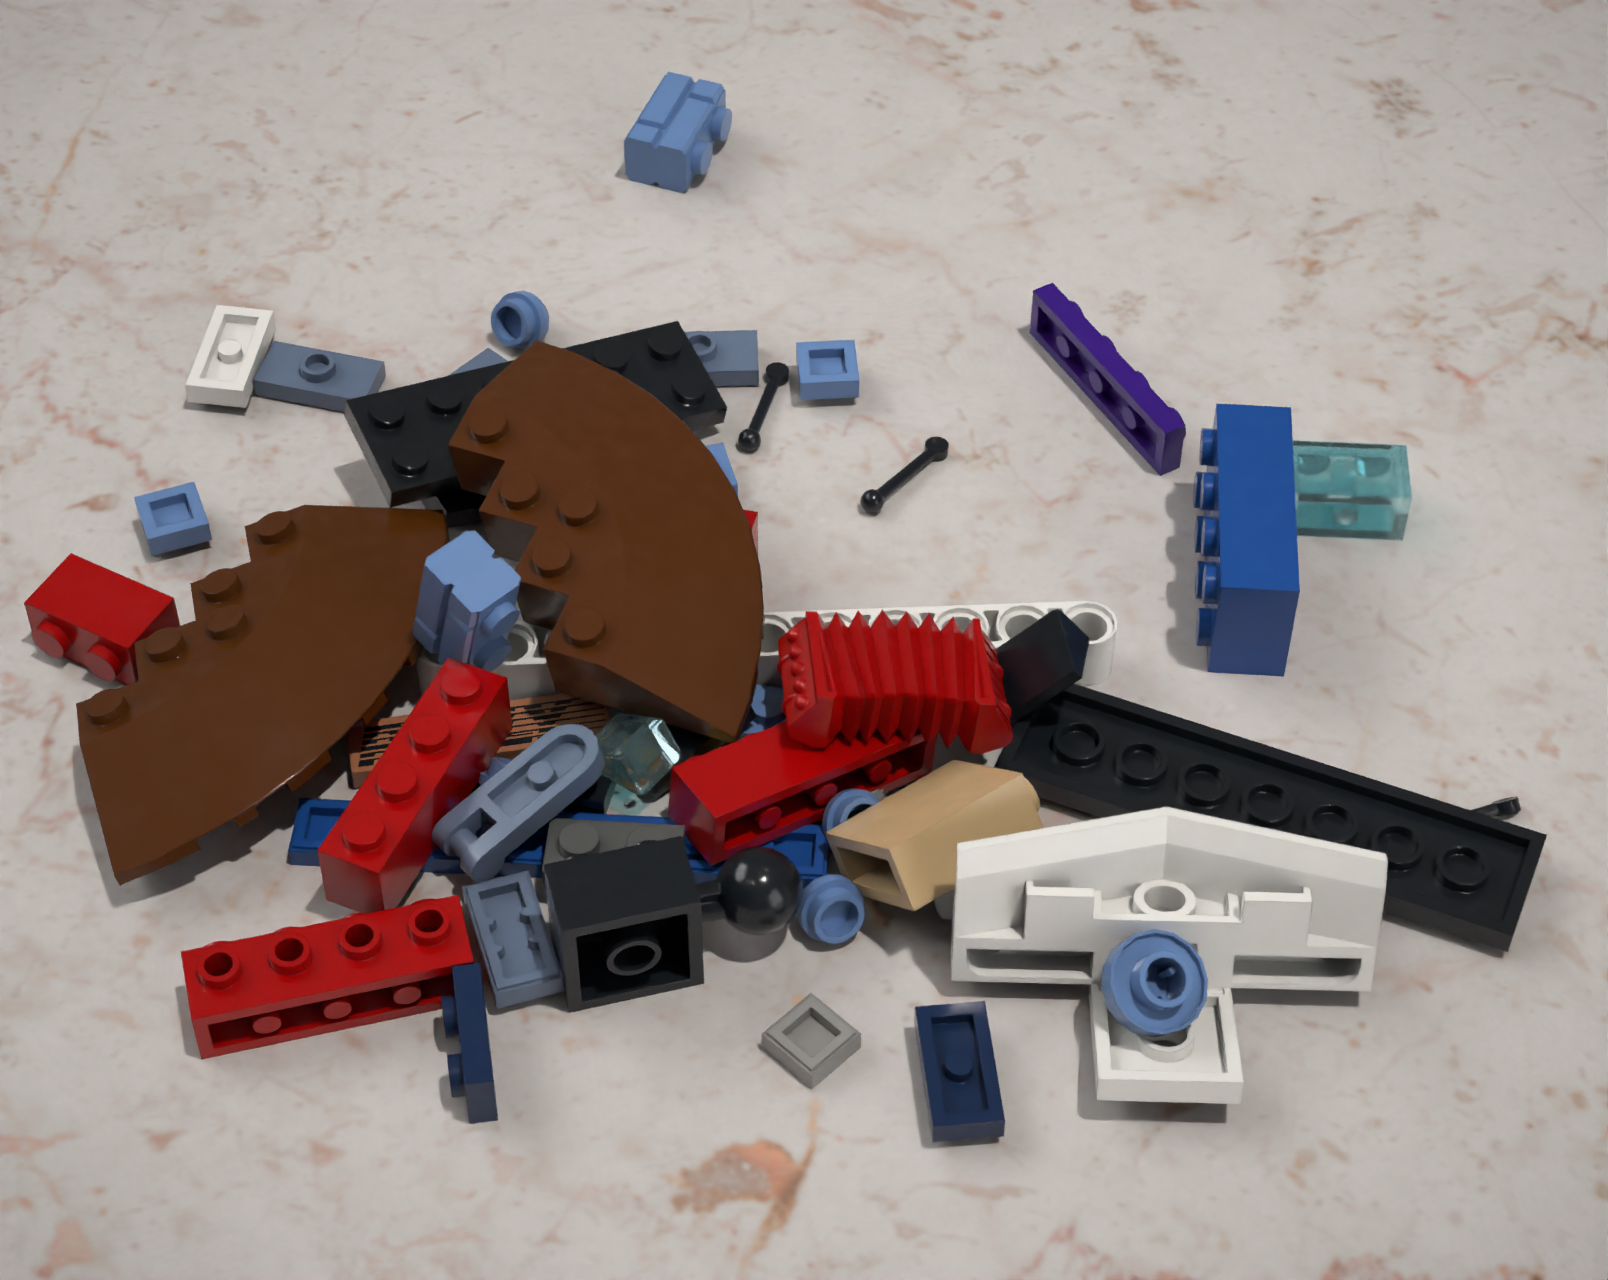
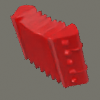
M858 610L848 628L837 612H835L827 628L818 612L806 611L805 617L779 638L777 642L779 653L777 671L782 679L784 696L781 707L786 715L788 735L794 740L810 747L826 748L839 731L852 744L858 730H860L867 744L876 728L886 743L897 728H899L908 744H910L916 730L919 728L927 746L939 732L947 750L958 735L965 749L970 754H983L1003 748L1013 740L1010 724L1012 712L1006 702L1002 682L1004 670L999 665L995 646L981 628L980 619L973 618L962 634L954 617L940 631L930 613L927 614L918 628L907 611L897 625L894 626L885 612L881 610L870 627Z

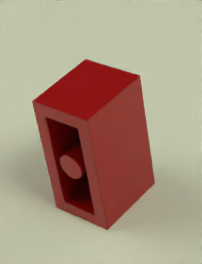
M72 553L24 602L32 630V638L35 645L43 652L54 658L64 657L89 668L93 674L103 680H116L124 685L139 681L134 642L148 638L160 629L180 626L173 597Z

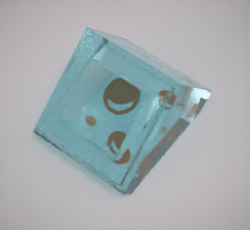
M617 713L595 735L604 754L605 765L602 775L638 795L646 794L681 757L680 750L662 718Z

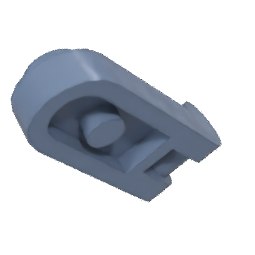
M569 723L549 730L443 816L432 831V841L447 856L457 855L461 859V869L476 883L494 878L501 870L505 857L590 788L601 776L605 761L597 737L592 730L579 724ZM488 822L492 827L477 838L475 836L476 831Z

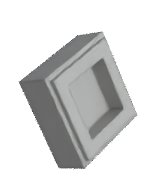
M812 993L761 1034L762 1048L811 1090L861 1048V1033Z

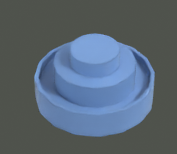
M1154 929L1127 937L1111 950L1103 966L1101 988L1106 1006L1119 1024L1137 1035L1156 1038L1183 1030L1198 1018L1207 999L1208 978L1203 960L1190 943L1175 933Z

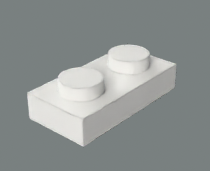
M216 305L185 383L188 402L246 408L254 388L253 378L266 356L276 329L272 310Z

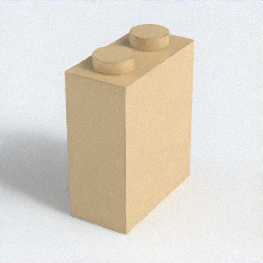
M952 760L825 832V835L842 876L850 879L861 891L863 897L916 911L955 888L957 843L1044 827L1038 814L1040 809L1039 797L1032 784L1024 778L1023 773Z

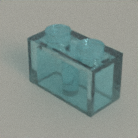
M1293 441L1297 536L1403 540L1412 500L1406 445Z

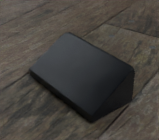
M1058 609L1052 610L996 648L999 665L1004 670L1002 682L1005 699L1012 712L1010 717L1011 725L1082 679L1090 638Z

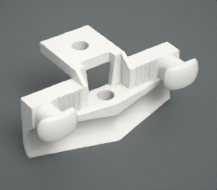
M1161 807L957 843L955 888L936 898L935 905L937 913L942 919H952L951 981L1089 984V1009L1097 1100L1241 1104L1244 1080L1231 988L1371 991L1386 893L1388 860L1386 853L1176 808ZM1153 908H1168L1174 911L1163 912ZM1154 929L1175 933L1188 943L1196 944L1197 954L1203 960L1208 978L1207 999L1198 1018L1183 1030L1156 1038L1137 1035L1119 1024L1107 1008L1101 988L1103 966L1111 950L1127 937ZM1157 1040H1166L1176 1043L1178 1045L1172 1047H1164L1156 1045L1152 1042Z

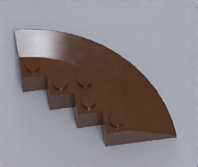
M536 340L474 396L448 447L461 488L486 496L479 509V514L488 543L495 550L494 555L519 562L515 568V571L521 577L517 602L523 622L552 630L543 647L555 691L729 743L738 741L753 702L759 672L757 666L761 653V642L764 639L765 618L760 563L750 524L734 487L713 454L696 434L654 395L618 372L593 360Z
M302 505L288 511H276L265 515L258 522L245 526L251 562L231 569L223 568L213 571L204 579L190 583L195 621L175 628L160 629L148 638L134 642L139 681L118 689L100 691L90 699L76 703L80 747L114 877L119 885L169 866L201 850L196 839L216 830L232 819L240 828L258 817L259 813L255 807L283 785L293 792L307 782L332 760L328 752L331 746L340 740L350 728L367 726L388 702L384 690L403 666L413 667L424 648L412 635L426 557L450 542L447 519L443 510Z

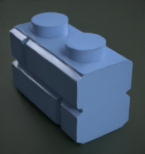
M672 72L664 75L624 140L625 175L628 176L629 180L651 186L656 182L660 188L684 193L696 174L704 175L707 172L712 158L714 143L716 140H726L732 123V111L726 108V89L723 88L722 84L702 79L693 82L689 76Z
M466 530L426 557L412 635L431 654L439 653L438 662L442 666L449 657L491 672L505 661L512 650V645L507 639L510 629L520 616V611L515 607L521 577L502 557L493 558L495 550L475 530L469 532Z

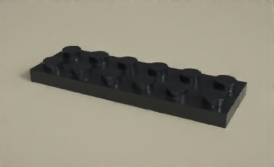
M678 321L562 348L580 354L623 375L654 395L682 419L692 431L724 423L727 406ZM514 360L346 400L344 416L390 508L462 490L448 444L474 396Z

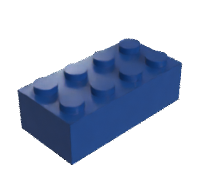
M1216 403L1213 429L1202 428L1200 437L1199 463L1200 465L1207 466V471H1196L1193 491V507L1204 510V516H1196L1194 552L1205 556V562L1197 561L1195 599H1202V603L1206 604V608H1198L1196 646H1207V672L1284 676L1300 593L1291 407Z

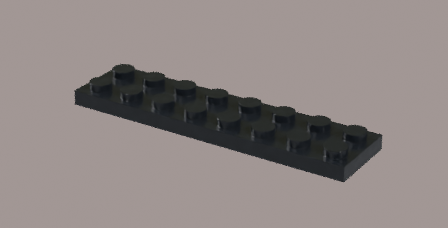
M1077 684L1071 685L1018 720L1012 729V742L1003 748L995 764V768L1023 773L1024 778L1034 787L1038 797L1101 818L1161 807H1171L1386 853L1388 866L1383 911L1506 952L1509 951L1547 837L1546 834Z

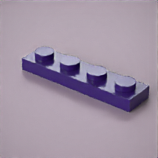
M1053 282L1033 290L1030 334L1159 476L1180 468L1183 441L1186 436V425L1178 411L1165 404L1151 389L1146 377L1141 372L1135 371L1117 352L1113 342L1107 336L1101 335L1084 317L1079 305L1074 301H1069Z

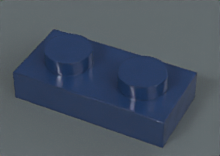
M480 963L452 966L455 995L441 996L446 1038L459 1037L461 1053L447 1055L452 1098L466 1096L470 1124L497 1121L498 1112Z
M985 1001L915 1007L914 1025L932 1143L1004 1136L1005 1116Z

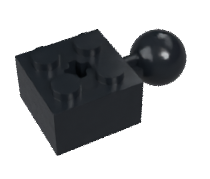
M682 836L659 841H641L630 847L592 855L578 854L568 857L563 861L544 864L551 942L563 975L564 996L568 1012H576L704 984L702 923L725 919L735 929L751 935H766L782 929L795 917L802 902L803 886L796 866L787 856L775 849L759 846L749 847L729 857L720 868L716 880L696 884Z

